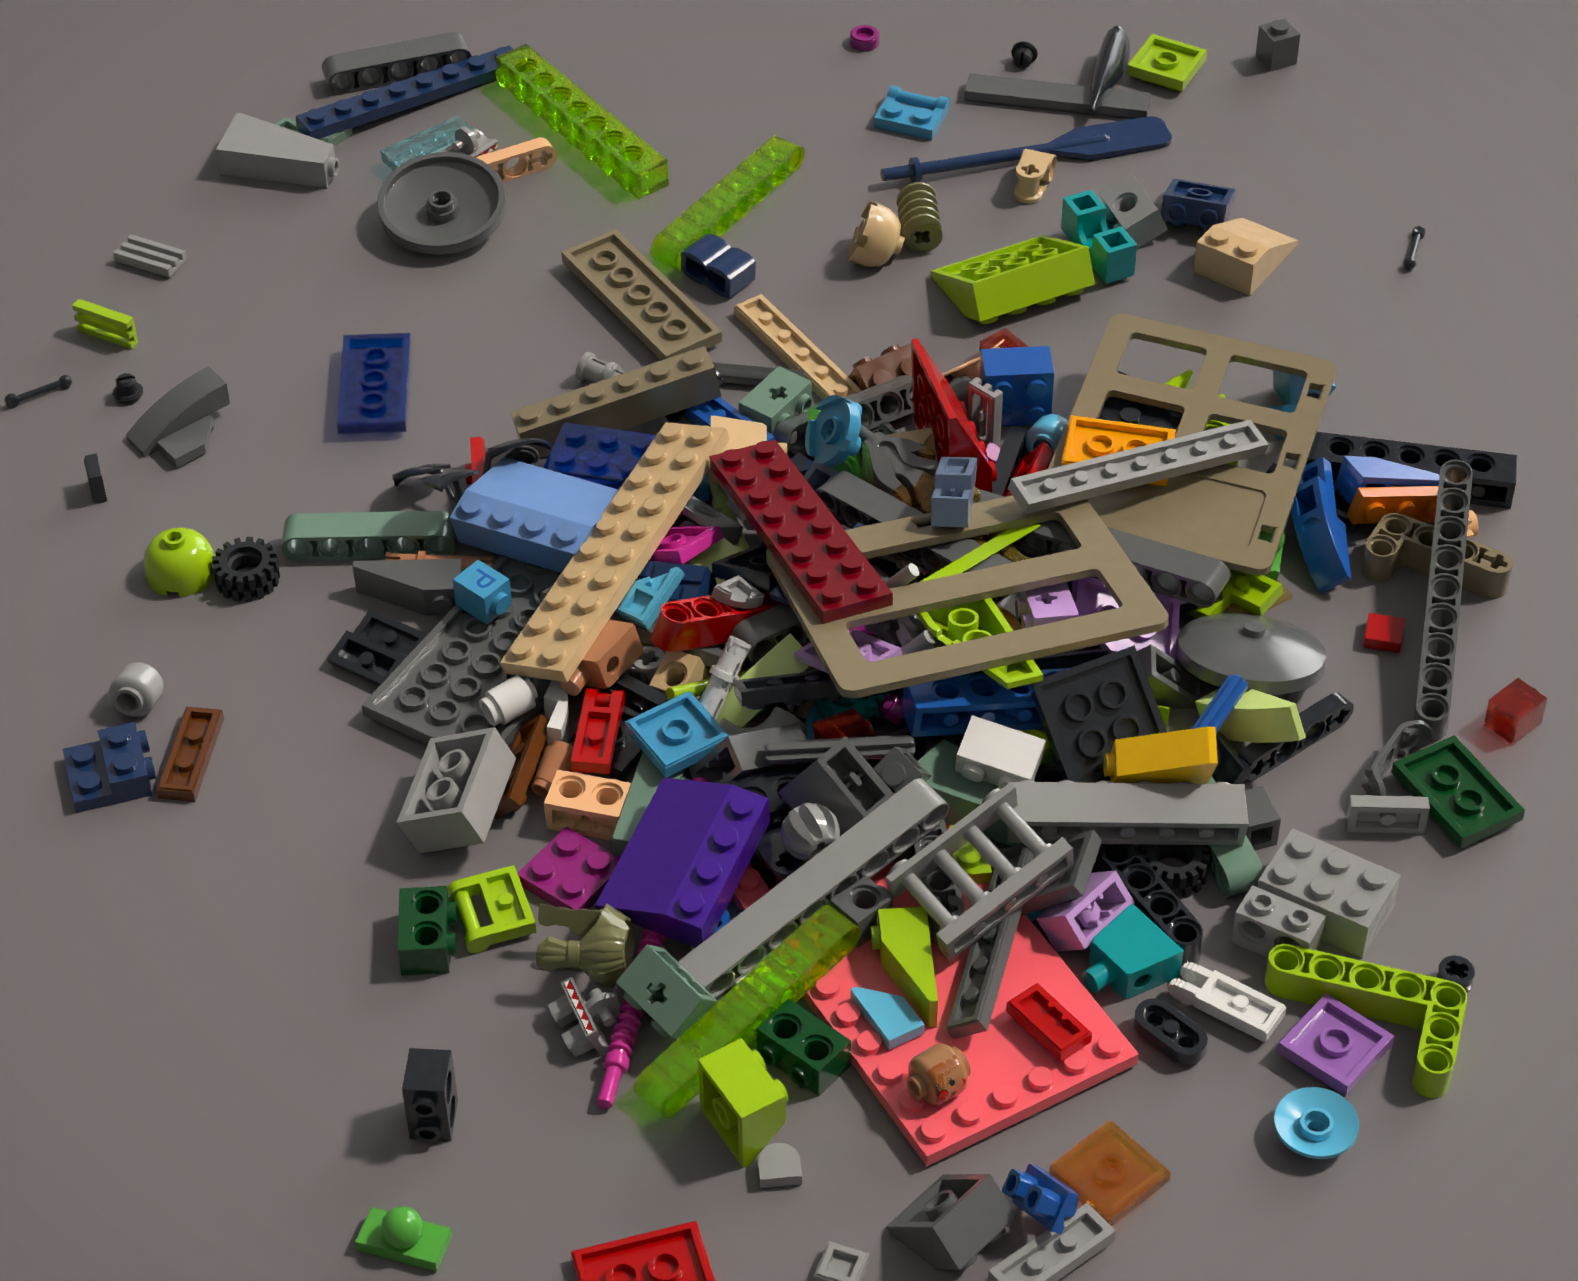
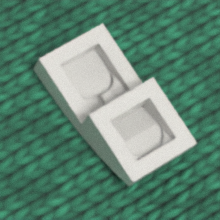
M551 680L544 696L545 718L549 720L547 725V746L552 745L556 740H562L569 728L568 693L561 688L560 681Z

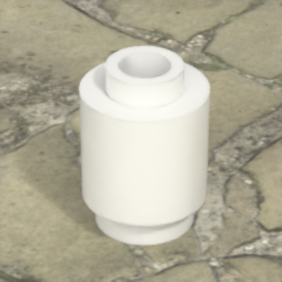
M515 675L485 692V697L479 700V704L484 716L492 726H496L499 723L505 725L535 708V699L538 697L533 683L528 678L523 680L519 675Z

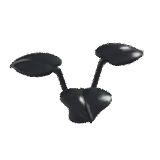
M524 438L490 447L486 452L483 475L490 470L492 459L509 449L523 445H537L551 450V444L544 439ZM426 464L399 471L393 474L392 478L395 487H397L409 477L430 474L418 479L419 483L440 492L445 489L454 510L464 493L461 490L459 479L477 475L478 470H454L445 473L443 469L451 468L450 464ZM451 483H453L454 490H455V494H454L453 489H452V487H451V485H450Z

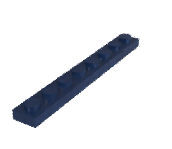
M510 45L499 47L496 50L475 55L454 64H447L442 68L427 73H420L406 80L393 82L390 85L366 91L363 94L348 99L338 100L321 108L311 109L306 113L295 116L296 126L304 135L320 139L525 70V60Z

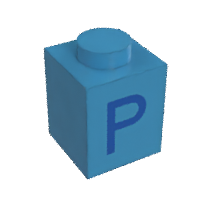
M480 560L475 561L453 578L456 606L485 624H489L496 617L504 614L512 605L510 579Z

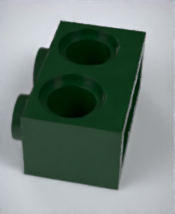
M447 886L399 888L397 951L401 976L449 973L450 957H457L456 932L450 933V926L457 925L458 918L457 903L449 902Z
M789 998L756 1028L757 1051L762 1056L764 1062L769 1066H776L788 1074L796 1085L801 1088H808L818 1096L851 1066V1040Z

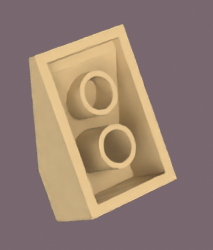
M1245 218L1215 224L1196 243L1193 272L1250 296L1298 245V240Z

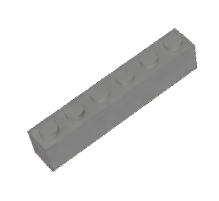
M1033 780L1011 782L1016 787L1018 805L1013 809L1045 843H1053L1062 837L1065 839L1094 830L1102 839L1101 844L1243 845L1249 825L1244 784H1230L1228 782L1192 784L1185 781L1175 784L1152 783L1149 781L1137 783H1114L1111 781L1075 783L1070 780L1059 782H1035ZM1007 826L1008 843H1023Z

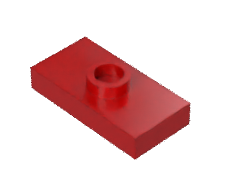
M470 437L471 463L465 464V470H478V474L466 477V485L473 484L483 476L486 453L482 437Z
M1038 983L1006 1002V1012L1059 1062H1062L1092 1041V1032Z

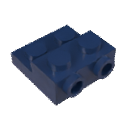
M1173 178L1163 195L1161 216L1163 220H1168V224L1172 226L1197 225L1200 230L1207 232L1213 225L1228 221L1229 209L1234 202L1236 189Z
M135 722L98 730L99 741L62 749L76 813L152 796L149 780L156 779L152 757H143V753L150 752L145 730L137 731Z

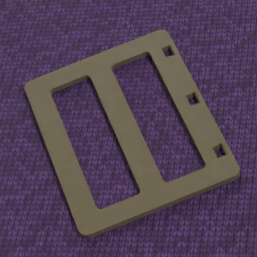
M1013 495L973 503L968 528L938 526L917 528L916 526L931 524L930 512L845 530L866 559L1051 520L1061 522L1078 549L890 588L893 593V605L825 624L820 621L770 550L767 549L766 551L768 566L835 687L842 696L847 698L869 696L1159 632L1168 626V612L1087 499L1029 514L1023 512ZM1087 577H1098L1120 607L872 662L864 659L848 631L850 628Z

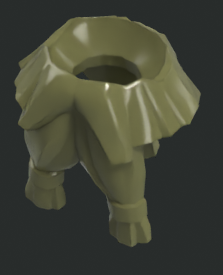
M607 902L604 908L600 910L556 908L540 904L538 912L540 925L551 926L556 924L569 927L582 939L566 942L548 936L537 947L536 965L548 972L567 968L581 969L603 989L606 987L609 989L614 986L616 981L633 962L632 955L635 944L633 938L634 926L631 924V919L617 911Z

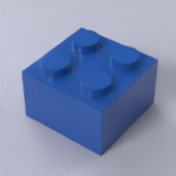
M1049 346L981 349L980 379L982 380V386L988 383L992 386V392H995L997 389L1003 392L1001 427L1034 425L1042 416L1052 413L1054 368Z

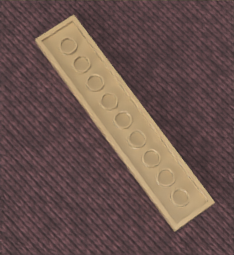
M665 422L601 515L603 518L597 522V526L592 534L581 545L578 554L572 557L501 660L500 664L505 674L561 682L569 681L709 471V456L720 454L730 438L726 428Z

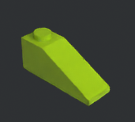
M923 907L878 909V925L871 926L872 950L880 951L882 968L927 1026L937 1027L938 998L927 911Z

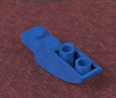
M1321 457L1305 466L1291 512L1308 570L1316 589L1322 594L1350 580L1351 571L1345 523L1337 517L1331 463L1324 457Z

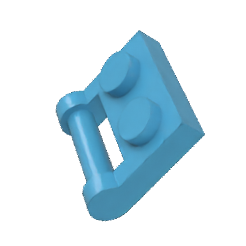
M891 85L886 99L874 117V127L932 140L949 111L950 98L943 96L933 98L902 91L901 87Z

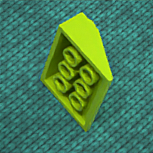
M1046 235L1037 236L930 271L933 280L964 316L979 321V324L993 323L998 320L999 315L1005 313L1009 315L1023 313L1027 311V306L1033 304H1051L1056 301L1055 297L1064 294L1066 296L1081 294L1084 292L1085 287L1095 284L1088 246Z

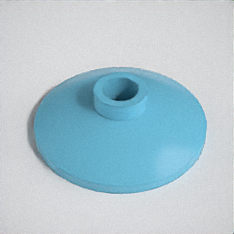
M1305 1087L1294 1090L1282 1098L1275 1111L1274 1126L1280 1140L1293 1152L1312 1159H1329L1342 1155L1353 1146L1358 1137L1359 1119L1354 1107L1338 1093L1325 1088Z

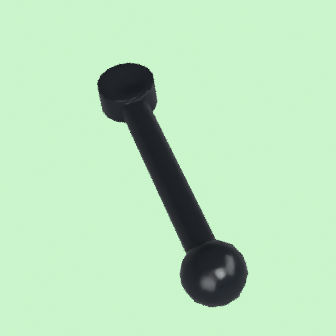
M1421 226L1414 227L1412 231L1413 243L1409 256L1403 262L1404 267L1408 270L1415 268V256L1420 239L1425 237L1426 230Z
M62 375L58 381L17 396L13 393L8 394L4 402L9 408H15L19 405L20 401L59 387H70L72 379L68 375Z

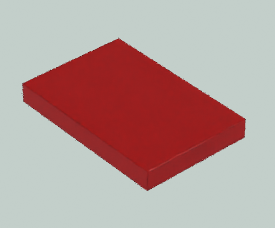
M697 1221L570 1251L577 1281H715Z

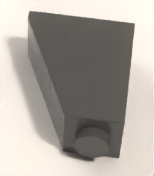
M799 723L727 736L692 766L689 771L693 779L700 777L707 782L725 783L795 764H767L763 758L764 743L807 739Z

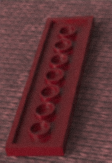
M776 440L761 441L756 445L740 449H729L723 453L709 456L710 469L823 624L893 605V593Z

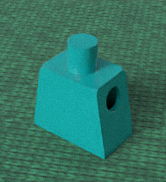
M1132 903L1092 939L1089 953L1090 968L1082 972V979L1086 987L1094 993L1110 985L1122 998L1130 999L1178 978L1181 973L1180 969L1182 967L1184 950Z

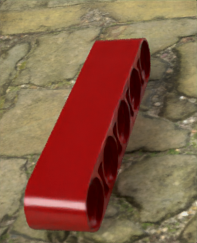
M763 593L765 597L761 606L751 609L728 606L715 600L711 595L666 602L660 608L651 640L655 646L668 652L727 643L734 627L739 622L781 603L771 599L769 593Z

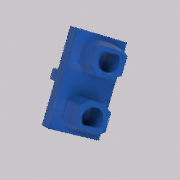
M1029 1163L1025 1172L1012 1168L1002 1187V1192L1008 1197L1013 1198L1012 1203L1051 1232L1062 1234L1064 1218L1073 1217L1076 1213L1079 1195L1039 1166Z

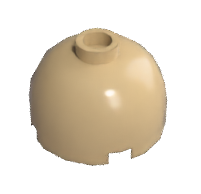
M869 200L860 216L863 219L859 227L856 226L848 251V261L872 268L887 263L892 254L899 255L905 237L900 236L901 224L892 210Z

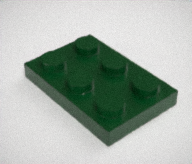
M1455 735L1393 762L1391 773L1413 797H1428L1429 815L1460 848L1523 820L1525 809Z

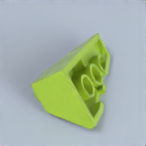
M991 598L917 614L925 628L946 645L1013 631ZM1033 659L982 670L1006 689L1043 681V673Z

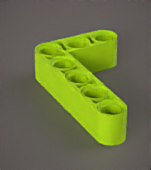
M1290 944L1276 945L1270 950L1265 973V987L1271 994L1315 1005L1327 993L1363 1017L1422 1030L1412 1076V1086L1418 1094L1426 1098L1436 1099L1447 1093L1455 1065L1467 1004V993L1460 984Z

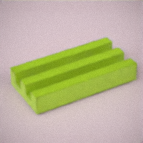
M78 299L72 305L73 310L77 312L74 315L75 321L79 322L76 325L77 331L129 349H133L138 344L133 317L82 299Z

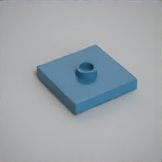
M690 691L625 721V731L665 778L697 763L729 736Z

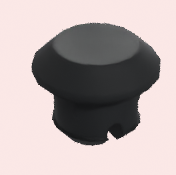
M1026 41L1015 43L1011 50L1013 62L1017 67L1023 65V68L1029 67L1031 62H1034L1038 56L1036 47Z
M124 373L116 378L117 386L113 389V396L121 402H133L141 397L143 387L136 382L134 375Z

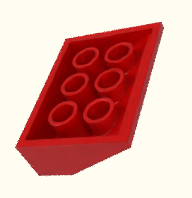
M918 338L911 339L913 417L916 430L932 429L937 462H940L941 457L977 458L975 488L992 493V482L997 481L996 467L993 461H988L984 442L977 439L974 422L967 419L965 403L958 401L953 388Z

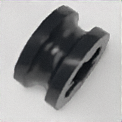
M1448 956L1441 960L1436 978L1458 983L1468 993L1473 985L1475 968L1468 959L1462 956Z

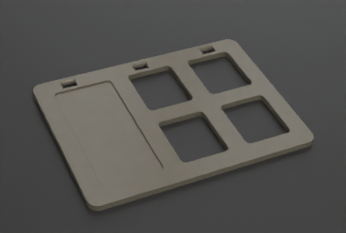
M1124 313L1113 315L1108 322L1070 415L1098 419L1108 397H1117L1181 412L1183 416L1175 438L1205 431L1207 423L1211 420L1228 424L1251 420L1259 431L1280 435L1286 440L1273 473H1263L1230 464H1223L1168 478L1167 486L1144 484L1088 498V502L1106 527L1218 559L1231 570L1258 576L1269 573L1335 379L1336 365L1330 360L1147 318ZM1139 339L1203 354L1205 358L1194 387L1184 389L1118 373L1117 371L1130 340ZM1231 362H1240L1305 378L1306 381L1296 410L1288 413L1220 397L1218 393L1229 364ZM1309 389L1321 391L1319 398L1307 396ZM1070 417L1048 469L1061 466ZM1286 458L1298 460L1295 469L1283 466ZM1261 531L1273 533L1270 543L1259 539Z

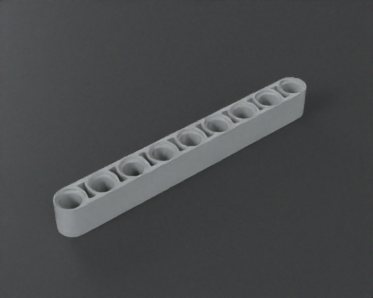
M918 778L911 781L678 962L716 999L738 980L746 976L828 912L831 899L865 875L869 879L937 827L947 816L950 808L949 804L923 779Z

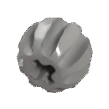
M804 803L790 811L783 820L781 836L785 849L796 859L806 862L839 838L840 829L836 816L824 805Z

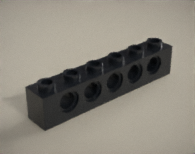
M1324 432L1316 433L1306 463L1308 465L1321 457L1331 463L1334 486L1344 456L1376 457L1440 474L1441 466L1445 462L1461 460L1468 463L1473 472L1470 504L1511 509L1517 476V455Z

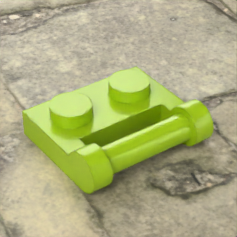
M515 865L458 879L447 887L451 902L457 903V909L466 932L464 941L470 953H481L492 944L537 933L536 922ZM480 893L492 924L480 927L471 901L473 895Z

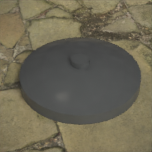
M456 152L430 153L403 163L383 182L377 200L380 222L389 237L409 250L424 254H451L480 244L499 227L506 211L505 189L498 173L484 161Z
M1220 613L1203 616L1183 626L1178 634L1177 658L1181 665L1197 678L1218 687L1223 685L1229 675L1237 674L1248 683V688L1245 692L1254 689L1269 695L1288 694L1313 686L1324 674L1326 650L1322 643L1308 631L1289 622L1268 616L1248 613Z

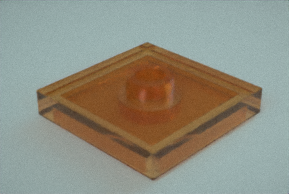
M1111 1119L1052 1163L1049 1170L1051 1176L1074 1190L1079 1195L1078 1200L1083 1205L1088 1203L1110 1226H1113L1169 1182L1171 1172Z

